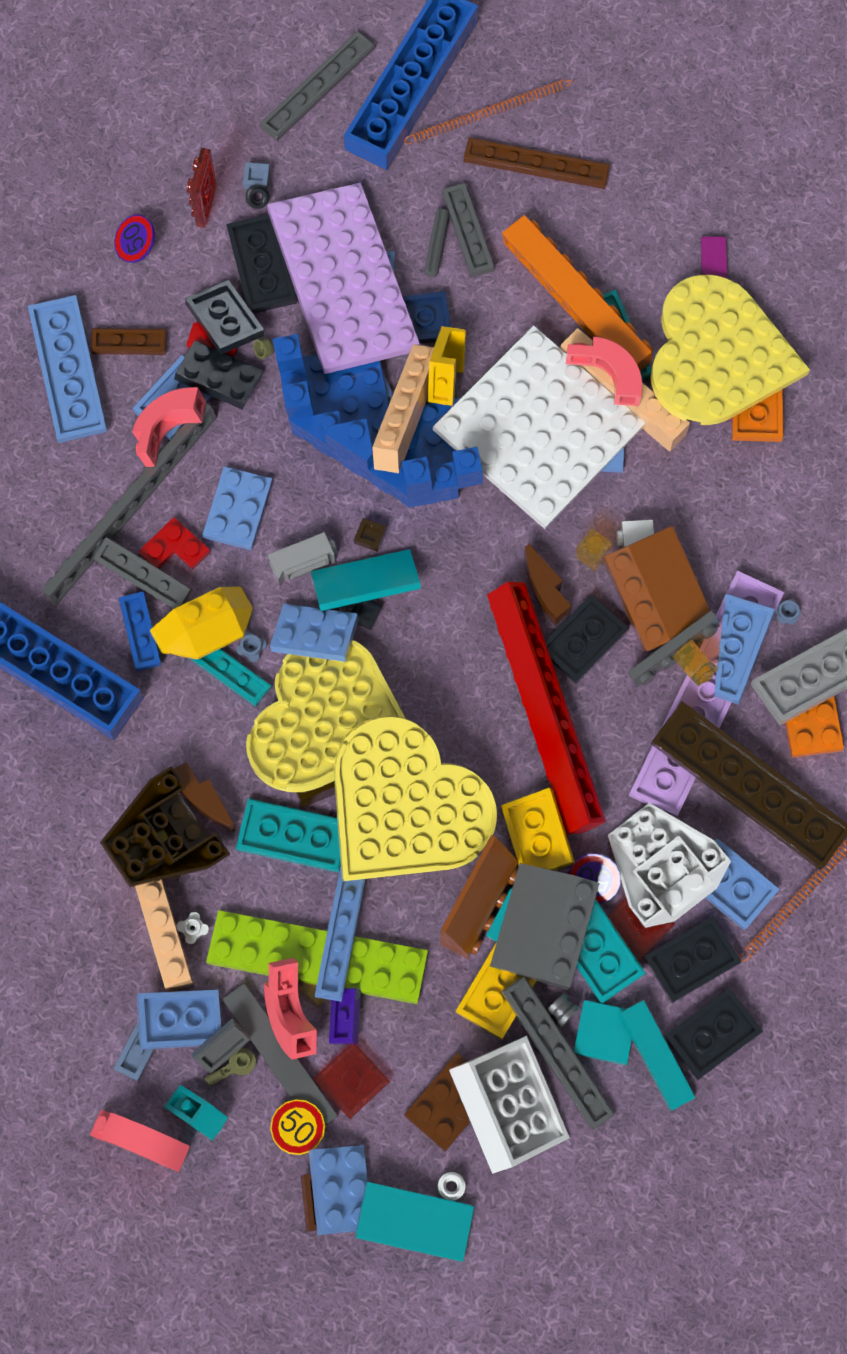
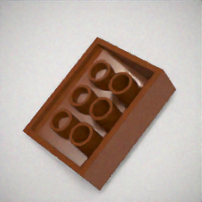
M673 526L601 557L643 651L647 652L669 642L710 612Z
M491 835L440 931V945L466 959H469L471 954L477 955L483 943L479 938L484 930L489 931L495 919L492 914L496 906L501 908L508 895L504 891L508 884H514L518 871L516 869L518 860L497 837Z

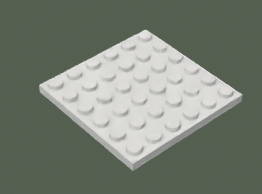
M533 326L433 426V431L456 451L478 447L483 475L540 526L546 529L644 427L645 422L626 405H614V395L580 365L565 364L566 353Z

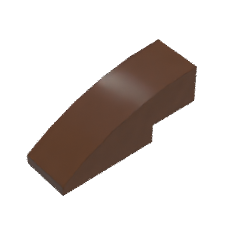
M528 544L525 546L524 559L529 583L542 610L555 626L570 614L572 605L559 592L562 586V579Z
M187 762L174 768L186 787L181 792L185 799L204 817L230 832L236 830L210 780L207 779L199 784Z

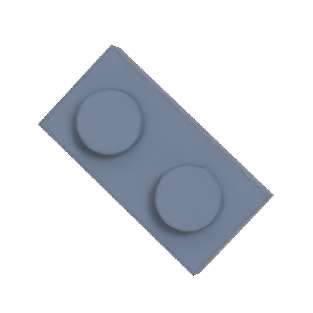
M138 1022L113 1068L115 1071L139 1082L155 1049L140 1050Z

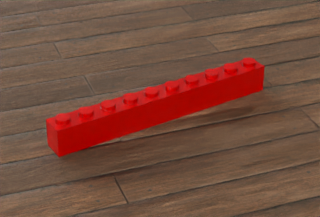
M508 581L487 594L490 609L493 612L498 633L501 636L506 657L509 660L566 834H583L605 823L606 820L525 582Z

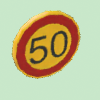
M295 1099L285 1102L276 1110L271 1119L270 1131L273 1141L279 1149L288 1154L302 1155L309 1153L308 1151L314 1150L319 1146L324 1137L325 1123L322 1113L315 1105L306 1100Z

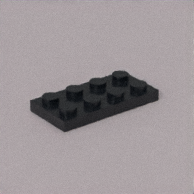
M269 214L226 224L246 305L254 314L297 304L291 277Z

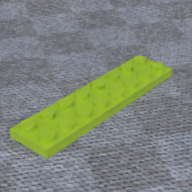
M218 910L206 962L209 965L269 976V963L294 958L298 962V982L317 985L327 931ZM354 936L344 989L356 988L361 990V994L418 1005L428 950Z

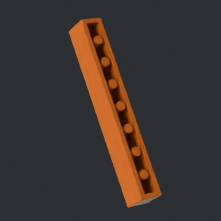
M523 215L502 232L505 246L592 340L593 337H600L620 345L633 357L640 371L652 362L653 350L646 340L643 339L641 341L638 338L634 327L629 322L625 323L620 318L619 311L613 305L609 306L604 301V296L598 288L595 287L593 289L588 284V279L582 271L579 270L577 272L573 268L570 258L565 253L560 254L556 249L555 242L549 236L545 237L541 233V228L534 220L530 221Z

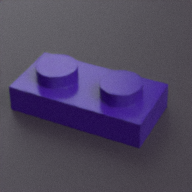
M356 988L344 989L342 1002L331 1000L330 1044H358L361 990Z

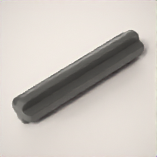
M438 208L435 212L425 265V275L435 277L438 275L449 216L447 209Z

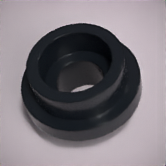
M254 184L247 189L245 198L250 207L261 209L268 204L270 194L265 186ZM260 192L262 197L256 200L253 198V194Z

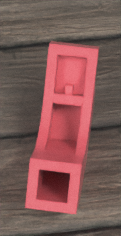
M593 337L592 346H587L584 343L567 345L565 364L594 366L604 370L614 383V405L639 406L642 395L640 370L633 357L623 347L613 341L600 337Z
M198 387L176 389L161 395L152 401L137 418L132 433L138 440L136 454L146 467H155L160 443L169 430L185 423H202L206 400Z
M294 958L269 963V982L264 983V995L269 1021L279 1045L291 1060L316 1054L317 1029L306 1019L298 996V962Z
M103 1110L100 1111L90 1133V1136L123 1148L177 1172L180 1171L190 1148L189 1145L161 1132Z

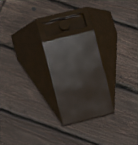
M172 766L157 774L146 783L100 841V844L130 888L206 870L230 855V852L216 832L211 836L207 835L180 795L186 787Z

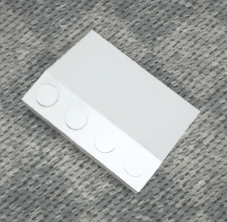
M527 1036L449 1070L492 1174L512 1168L570 1138Z

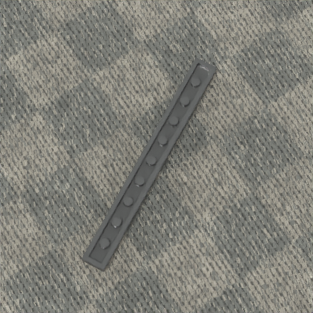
M206 403L202 423H185L176 430L174 437L169 443L162 446L159 450L155 467H144L139 478L128 486L126 493L119 501L113 503L109 513L103 520H99L96 523L91 534L79 543L77 550L62 563L61 569L55 576L47 580L42 591L55 606L59 604L95 561L93 558L105 537L113 540L216 420L212 406Z

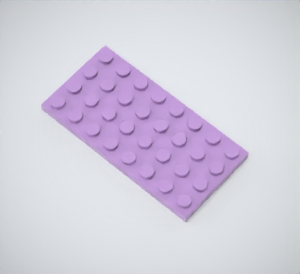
M361 183L267 204V211L324 374L408 354L413 344L420 345Z

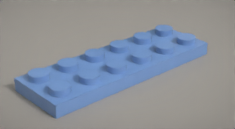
M74 295L29 305L28 310L58 443L107 432L77 296Z

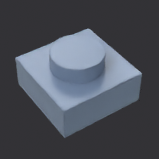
M245 162L243 189H248L254 184H261L268 189L270 165Z

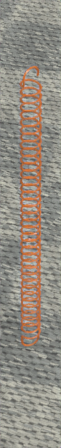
M553 82L552 85H551V84H548L547 89H548L550 95H551V93H550V90H549V85L552 87L553 93H555L554 88H553V84L556 85L557 91L559 92V89H558V86H557V82H556V83ZM544 86V88H543V87H540V90L536 88V90L534 91L535 94H536L537 99H538L537 92H536L537 90L540 92V95H541V98H542L541 88L544 90L545 96H547V95H546V92H545V86ZM528 91L527 94L524 93V94L527 96V98H528V102H530V99H529V97H528V93L531 94L532 100L534 101V98H533V95H532V91H531V92ZM519 95V97H518V96H515V99L511 97V100H509V102L511 103V105H512V99H513V100L515 101V104H516V107H517L516 97L518 98V100H519V102H520V105H522V104H521V101H520V95ZM495 103L493 109L495 111V114H497L495 110V105L497 104ZM490 105V108H489V107H486V109H484V111L486 112L487 117H488L487 108L489 109V111H490V113H491V116H492V112H491V106H492V105ZM474 111V112L477 114L478 119H479V121H480V118H479V115H478V111H477V112ZM473 112V114H472V113H469L468 118H469V120H470V123H472V122H471V119H470V114L473 116L474 121L476 122L475 117H474V112ZM464 116L457 117L463 126L462 117L464 118ZM453 118L451 124H452V126H453V129L455 130V127H454V124H453V120H455V119ZM448 120V123H447V122H444V125L442 124V126H443L444 129H445V123H446V124L448 125L449 131H451V129H450V127H449V121H450V120ZM431 127V129H430V128H427V131L425 130V132L427 133L429 139H430V137H429V134H428V129L431 131L432 136L434 137L433 131H432V127ZM414 134V135H410V136H413V137H414V139H415V141H416V143H417L415 134Z
M835 852L834 855L837 856L838 859H840V860L842 861V858L839 857V856L836 854V852ZM832 856L831 859H833L837 864H839V862L835 860ZM829 860V863H830L834 868H836V866H835L833 863H831L830 860ZM818 869L819 872H815V875H812V879H808V880H813L817 885H819V883L813 879V876L817 877L821 882H823V881H822L821 878H819V877L817 876L816 873H819V874L822 875V877L826 878V877L820 872L819 869ZM807 885L802 886V889H799V893H795V896H792V900H789V904H785V906L789 905L794 910H796V908L790 904V901L794 902L799 907V905L794 901L793 897L798 899L801 903H803L797 897L796 894L801 895L802 898L806 900V898L800 893V890L805 892V894L809 896V894L803 889V887L808 888ZM786 906V907H782V911H779V915L776 914V915H775L776 918H772V921H773V919H775V920L779 921L780 924L783 925V923H782L780 920H778L777 915L780 916V917H782L781 914H780V912H783L784 914H786V913L784 912L783 908L787 909L791 914H793V912H792L791 910H789V909L787 908V906ZM769 922V925L766 926L772 928V930L776 932V930L773 927H771ZM767 927L766 929H762V932H759V936H755V938L759 937L766 943V941L760 936V933L765 935L768 939H770L763 931H768ZM756 938V940L754 939V941L758 942L761 946H763V945L757 940V938ZM753 940L752 943H749V947H745V949L749 948L754 953H756L750 946V944H752L759 950V948L754 944ZM749 952L748 954L750 956L746 960H748L750 957H753Z

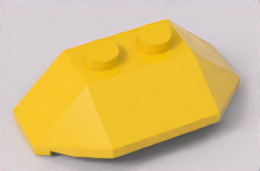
M219 587L173 609L150 629V633L162 653L198 660L243 638L253 606L241 587Z

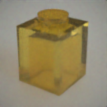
M592 528L577 546L575 558L593 571H596L603 563L601 557L611 553L613 543Z
M690 640L672 656L689 678L698 686L709 681L718 670L715 664L693 640Z

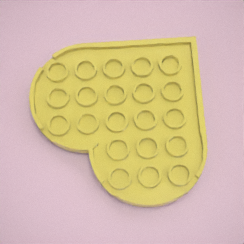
M698 275L679 282L667 295L663 304L661 324L668 342L661 347L654 359L651 385L658 401L675 417L683 421L689 419L701 422L700 425L718 424L731 419L808 375L810 369L754 299L739 284L719 276Z
M352 640L346 662L287 654L282 660L283 664L275 677V691L278 701L264 709L254 720L255 724L250 734L247 735L246 740L247 756L255 774L267 785L286 792L314 790L335 781L334 763L337 751L343 739L353 728L374 717L398 716L405 718L373 656L358 642Z
M398 716L374 717L353 728L340 744L334 763V780L343 881L458 868L477 858L491 835L494 834L497 810L494 797L487 784L478 775L463 766L441 763L439 751L433 739L416 723Z

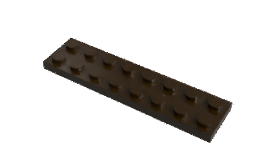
M683 701L680 702L650 743L820 871L824 869L847 836L846 822Z

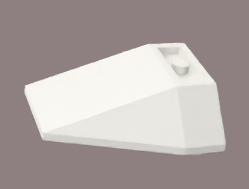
M648 803L608 834L629 907L645 928L674 922L718 888L731 862L714 840L651 803Z

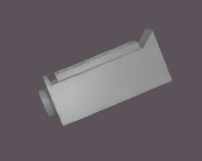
M325 532L268 554L269 564L279 587H281L284 579L288 581L328 565L329 561L335 563L334 554L337 553L334 541L332 539L328 540Z

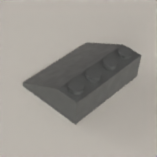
M520 863L490 967L568 990L572 983L600 883Z

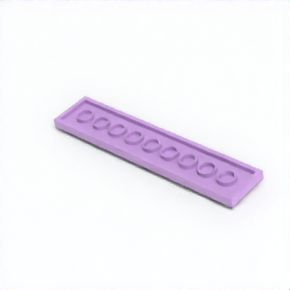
M737 571L726 594L775 609L776 611L784 592ZM725 597L716 614L720 627L717 628V632L712 637L704 639L663 725L681 701L718 728H720L732 702L714 696ZM652 746L629 796L645 804L651 803L677 818L696 778Z

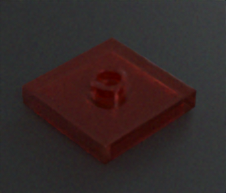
M627 898L608 915V918L638 962L675 926L674 922L645 928L629 907Z
M350 1044L313 1078L350 1120L390 1083L386 1076L356 1044Z

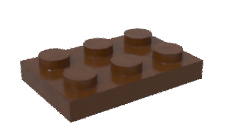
M458 1053L404 1114V1117L444 1152L448 1150L471 1123L449 1071L468 1062Z

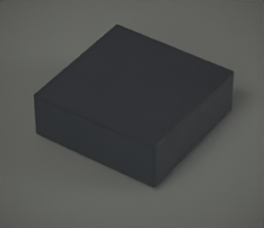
M368 600L356 603L351 613L358 615V625L372 631L383 606Z

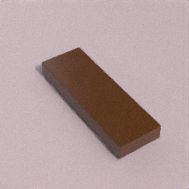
M92 328L91 353L166 355L167 330Z

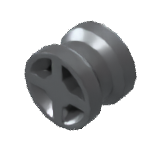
M564 993L547 1011L550 1016H554L557 1019V1024L563 1027L580 1008L576 1004H572L569 1001V997Z

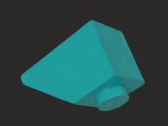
M182 1085L178 1086L164 1106V1108L212 1141L228 1120V1117Z

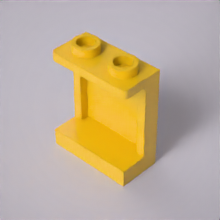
M441 327L429 361L428 402L453 406L456 372L463 373L465 367L466 330Z

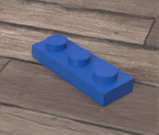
M144 592L119 597L136 672L162 666L157 644L150 633V629L153 627Z

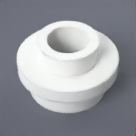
M455 1172L446 1173L438 1182V1191L446 1200H457L464 1194L465 1181L461 1175ZM450 1181L455 1182L457 1185V1189L454 1192H450L446 1188L447 1183Z

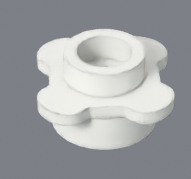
M197 912L190 913L189 918L177 923V930L184 934L186 937L185 941L188 944H194L197 939L202 935H206L209 931L208 926L202 923ZM195 926V930H190V927Z

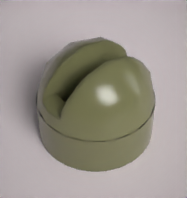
M269 338L255 340L253 344L255 355L259 359L268 358L275 351L274 344Z

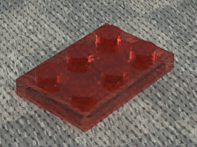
M201 148L199 157L195 156L193 161L194 175L193 179L189 178L187 193H190L189 205H192L191 216L195 218L196 227L206 228L217 183L211 149Z

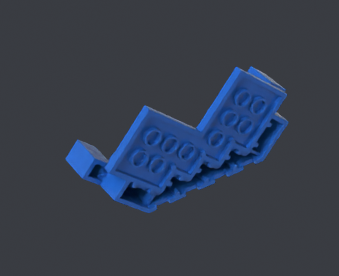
M298 334L273 338L276 360L281 376L282 392L292 434L312 444L314 448L334 458L344 467L358 476L360 475L367 479L371 484L400 500L402 504L409 508L458 499V489L483 484V471L478 447L456 451L433 431V426L462 397L455 398L453 406L437 403L425 404L405 459L401 461L402 467L400 472L374 469L372 447L389 406L380 361L324 374L317 354L302 356Z

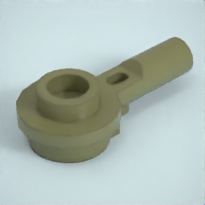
M240 1048L229 1058V1064L204 1077L208 1086L211 1087L233 1073L241 1076L248 1075L256 1066L255 1055L246 1048Z

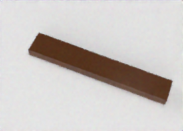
M468 137L463 162L600 189H605L610 164Z

